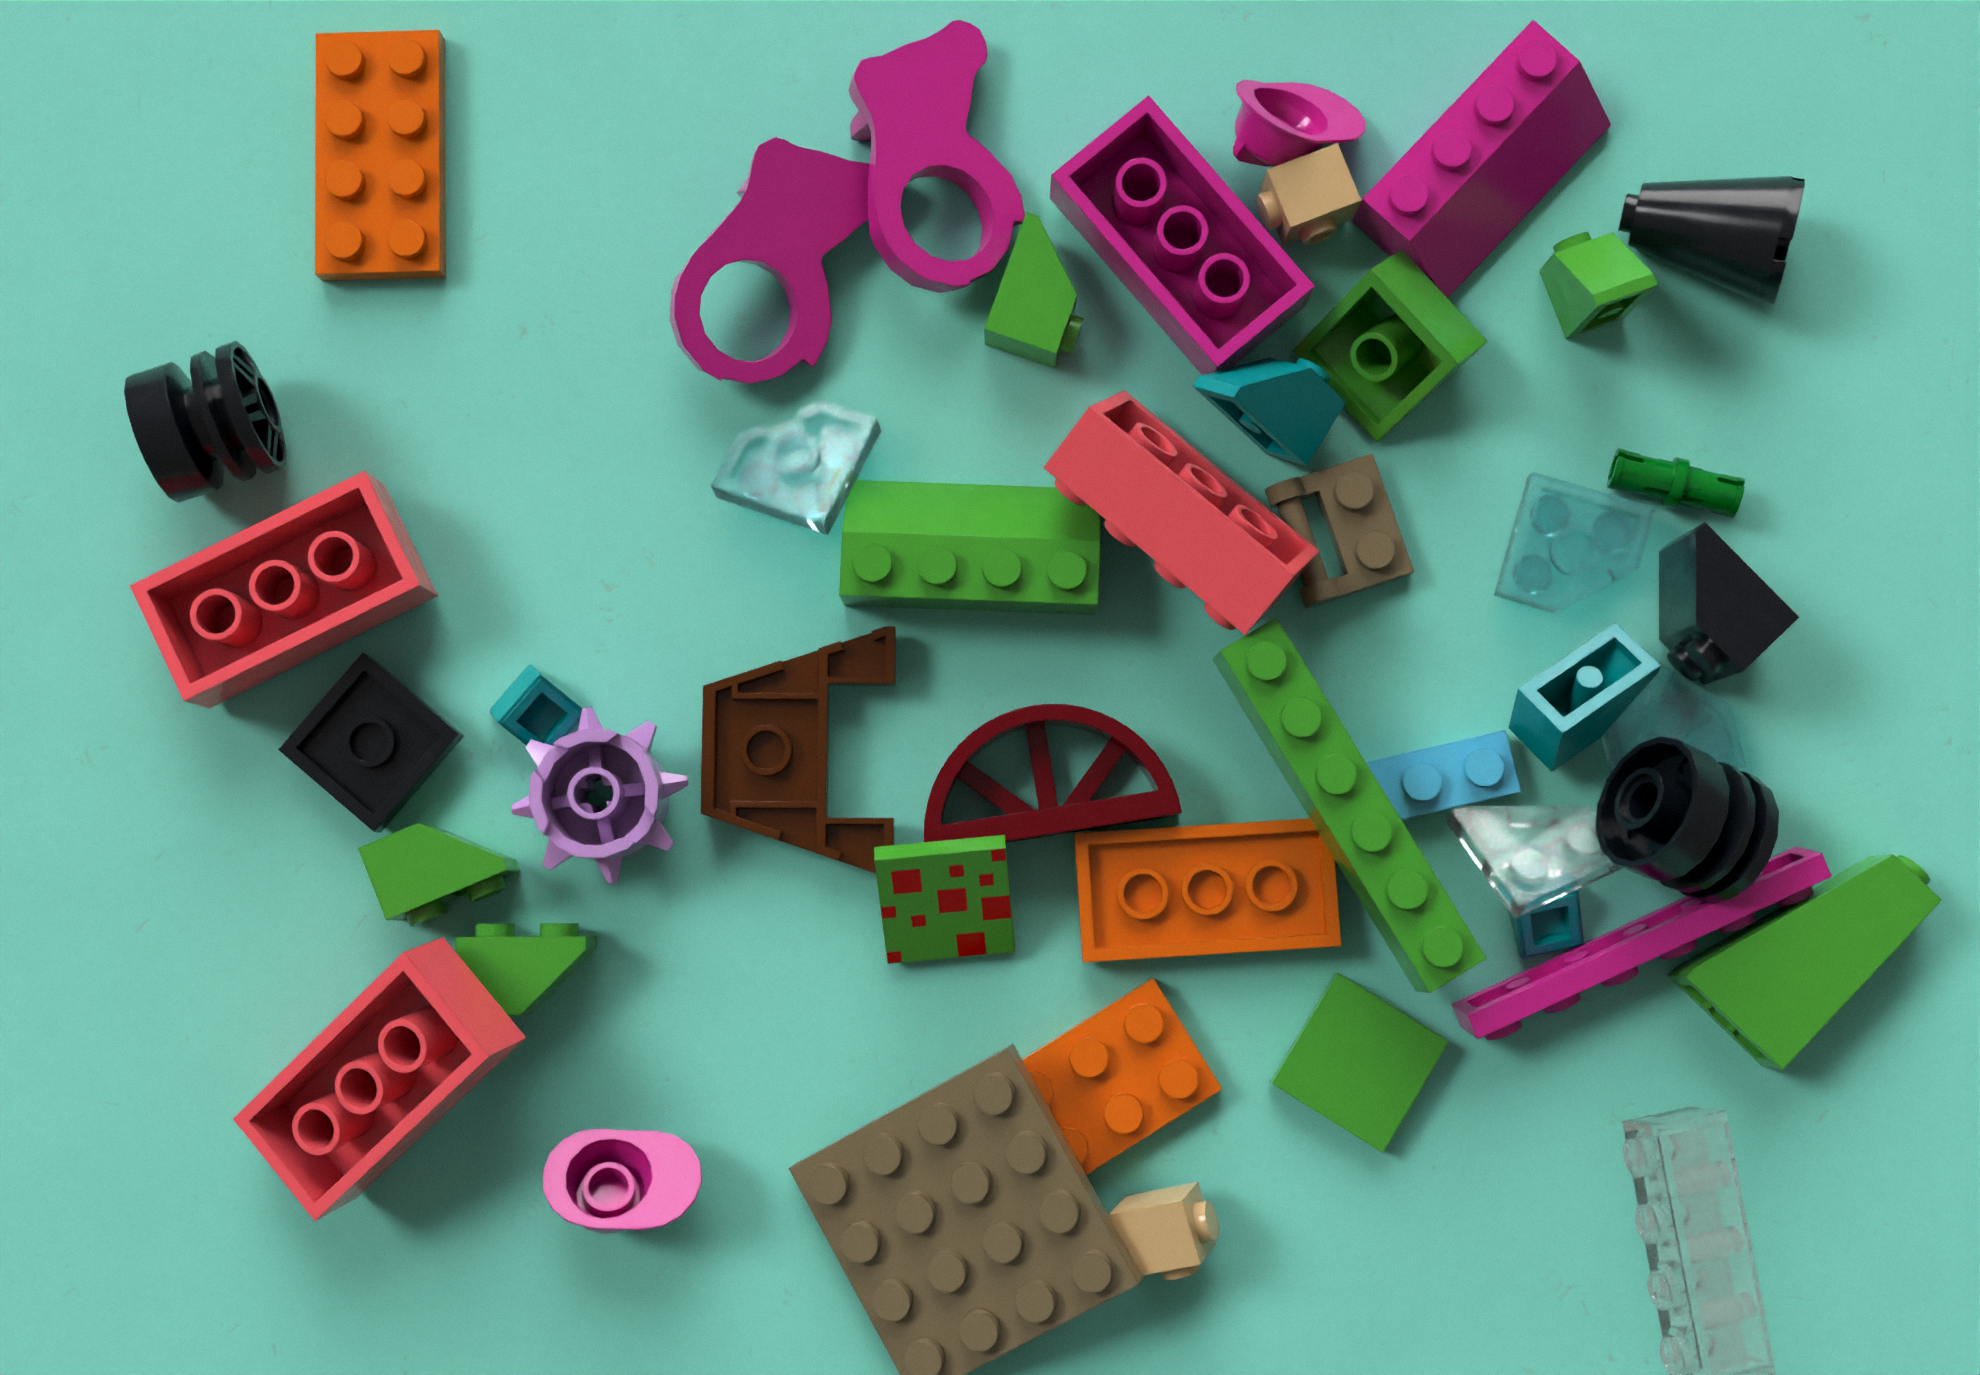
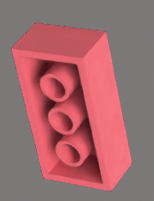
M1125 390L1088 407L1043 467L1056 478L1054 484L1062 495L1078 505H1089L1106 519L1104 526L1115 539L1130 547L1137 545L1155 560L1154 568L1163 579L1175 587L1185 588L1186 586L1205 602L1204 609L1206 613L1216 623L1229 630L1237 628L1244 635L1275 606L1319 552L1315 546Z
M366 471L352 476L130 585L183 701L207 708H212L438 596L386 486Z
M442 937L403 952L250 1101L233 1120L313 1220L316 1221L362 1194L522 1043L526 1036L446 939Z

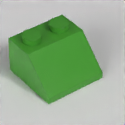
M1401 249L1370 269L1298 344L1293 352L1298 358L1315 363L1330 375L1331 379L1328 385L1346 401L1344 408L1378 442L1444 384L1487 340Z

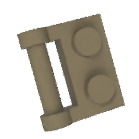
M1372 453L1308 475L1278 482L1265 489L1270 507H1277L1281 519L1318 549L1301 501L1316 495L1344 574L1329 579L1320 552H1318L1301 573L1305 587L1300 590L1306 609L1409 576L1414 572Z

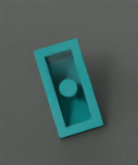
M1268 357L1200 375L1193 385L1202 396L1265 454L1305 466L1309 464L1346 404V401L1328 385L1331 379L1330 375L1320 366L1302 358H1299L1296 364Z
M1615 622L1519 687L1508 728L1553 772L1599 740L1657 675L1661 665Z

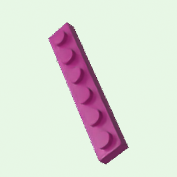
M1795 846L1771 857L1754 883L1733 899L1711 904L1686 896L1584 943V945H1579L1451 1004L1461 1028L1475 1038L1480 1039L1485 1036L1486 1040H1496L1506 1037L1522 1027L1520 1020L1541 1010L1544 1013H1555L1575 1005L1581 999L1579 993L1599 983L1603 986H1614L1626 982L1639 973L1637 966L1658 956L1660 959L1667 960L1687 954L1697 947L1695 939L1715 930H1718L1720 933H1727L1741 929L1756 919L1754 912L1771 904L1787 906L1800 902L1814 893L1813 885L1832 877L1822 853Z

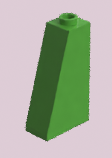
M1894 854L1869 856L1813 888L1814 893L1808 898L1791 905L1781 906L1676 966L1668 977L1761 1066L1783 1070L1942 899L1927 886L1930 882L1928 874L1911 859L1903 855L1896 857Z

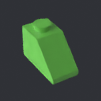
M1026 212L984 328L985 345L1055 369L1061 351L1069 354L1073 353L1084 318L1074 315L1077 293L1039 216Z
M1583 232L1560 241L1553 246L1555 253L1539 270L1566 339L1624 319L1658 286L1654 273L1613 232L1595 239H1591L1589 232Z

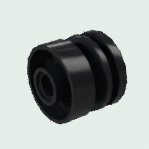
M233 341L219 346L215 350V357L207 351L193 355L190 361L191 381L184 371L173 362L132 374L126 378L124 388L126 408L136 442L157 484L170 499L179 503L221 488L224 479L223 463L232 475L242 482L252 479L256 475L257 467L268 474L280 470L286 465L287 450L276 401L255 361L239 342Z
M1660 736L1637 745L1621 758L1609 775L1597 804L1595 830L1600 849L1614 864L1643 877L1658 880L1663 886L1678 890L1690 898L1713 904L1733 899L1752 885L1765 868L1778 837L1779 810L1772 790L1759 778L1747 772H1741L1728 763L1717 762L1709 754L1678 739Z

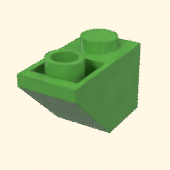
M422 823L414 824L358 848L385 919L398 921L407 919L410 927L425 924L447 914L444 903L465 894L468 895L470 902H476L507 889L504 878L520 872L516 859L436 826Z
M540 923V936H515V924H475V937L455 938V952L508 1016L533 1013L597 949V936H579V923Z

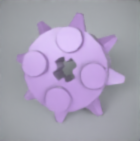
M592 707L582 709L578 731L560 737L553 743L555 746L530 740L525 748L538 769L534 770L530 777L529 796L512 804L511 810L513 815L534 818L537 828L543 835L549 838L543 866L553 870L573 856L595 860L607 883L612 884L618 882L623 857L639 852L646 845L666 851L672 848L674 842L664 828L663 822L668 814L669 796L687 787L688 778L684 775L664 772L661 763L650 752L657 728L656 725L648 720L622 736L610 729H603ZM599 780L602 781L603 785L613 788L612 801H606L608 807L604 810H601L599 806L588 803V792L597 791L596 782Z

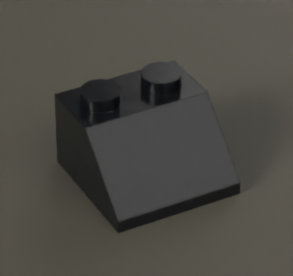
M1706 522L1669 542L1659 551V640L1670 651L1667 654V658L1671 665L1690 681L1695 682L1698 679L1703 685L1743 672L1799 618Z

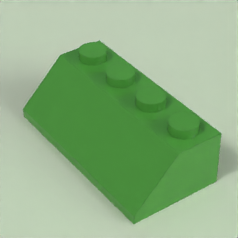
M849 480L842 528L839 596L844 606L1095 615L1098 607L1100 515L1089 505L1081 506L1070 501L1056 487Z

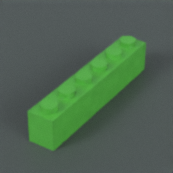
M1275 617L1220 650L1212 659L1415 991L1432 993L1486 960L1485 954L1278 619Z

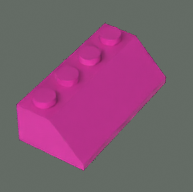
M1532 20L1362 198L1351 222L1387 255L1392 256L1402 249L1439 290L1449 298L1611 126L1581 62L1536 21Z

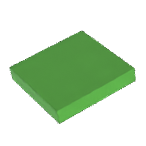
M1335 972L1270 1080V1083L1383 1153L1449 1041L1343 975Z

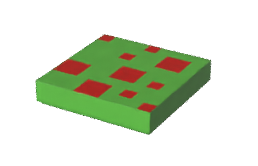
M1005 835L874 847V862L887 964L1015 952Z

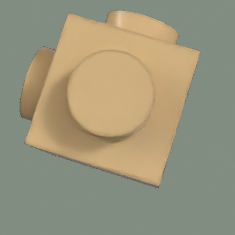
M1338 143L1267 169L1260 188L1261 193L1256 195L1257 207L1265 227L1269 231L1276 228L1283 246L1300 239L1304 246H1308L1331 237L1338 231L1337 225L1353 219L1362 201Z
M1199 1182L1125 1196L1109 1214L1111 1221L1142 1276L1161 1273L1163 1280H1175L1196 1273L1200 1270L1199 1265L1203 1263L1216 1245L1215 1240L1219 1236V1225L1214 1206L1209 1200H1203Z

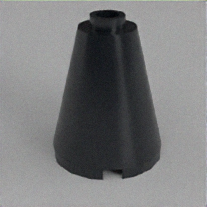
M1792 176L1643 183L1639 195L1627 193L1618 231L1630 233L1628 246L1757 302L1774 304L1787 261L1785 260L1790 241L1793 239L1805 179Z

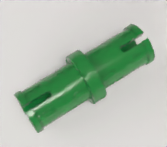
M1618 448L1609 470L1607 488L1634 492L1659 499L1662 506L1676 509L1678 504L1733 518L1739 509L1743 497L1745 479L1692 467L1689 460L1675 457L1671 462Z

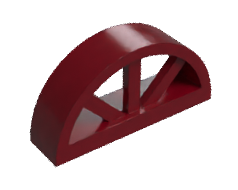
M1068 704L1032 705L1004 713L986 722L966 737L948 757L939 771L927 802L924 819V842L1005 835V843L1173 817L1181 814L1182 810L1174 783L1164 764L1153 749L1130 728L1114 718L1085 707ZM1048 725L1078 728L1108 740L1106 746L1062 806H1058L1045 729V726ZM1026 729L1039 809L1034 810L973 766L970 763L971 760L996 740L1016 731ZM1124 752L1138 765L1153 789L1150 792L1090 801ZM957 779L1006 813V815L942 825L945 807Z

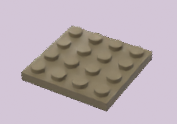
M1014 1044L987 1057L788 1168L900 1375H965L1139 1285L1143 1278Z

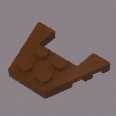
M885 626L871 631L872 633L845 642L839 641L783 662L771 663L704 685L701 814L876 873L874 847L894 845L895 819L828 817L829 688L831 686H896V627Z

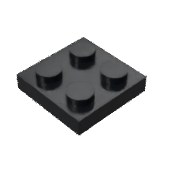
M363 652L278 750L373 832L381 833L464 735L373 657Z

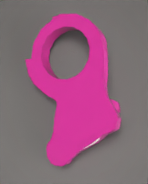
M962 20L950 22L942 30L928 38L901 46L882 56L861 60L852 75L848 90L853 103L858 109V113L850 124L851 139L854 141H871L868 178L869 234L874 247L890 270L911 286L937 293L962 289L991 272L1010 247L1013 226L1022 224L1025 217L1022 197L1011 174L984 146L971 137L966 130L973 81L976 72L986 62L988 54L986 41L980 29ZM935 176L953 182L969 195L979 212L982 226L980 246L974 256L967 260L946 261L929 255L915 244L904 227L900 209L903 189L907 183L916 178Z
M777 137L757 147L750 164L748 178L737 192L742 199L690 257L675 278L671 290L670 323L677 345L698 370L720 381L724 379L753 384L780 377L800 361L811 367L815 366L827 344L832 323L829 288L821 260L824 254L845 240L861 224L868 221L869 163L849 161L822 151L798 147ZM734 262L756 264L773 274L785 290L790 308L788 329L780 345L765 358L754 361L736 360L719 351L705 334L700 317L701 295L710 277L723 266Z

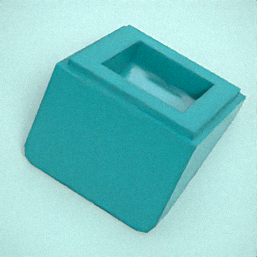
M528 665L491 707L490 714L497 723L526 746L530 740L555 746L553 743L560 737L568 735L580 721L583 708L534 666Z
M1554 869L1510 879L1503 883L1504 896L1521 958L1584 945L1579 891L1565 870Z

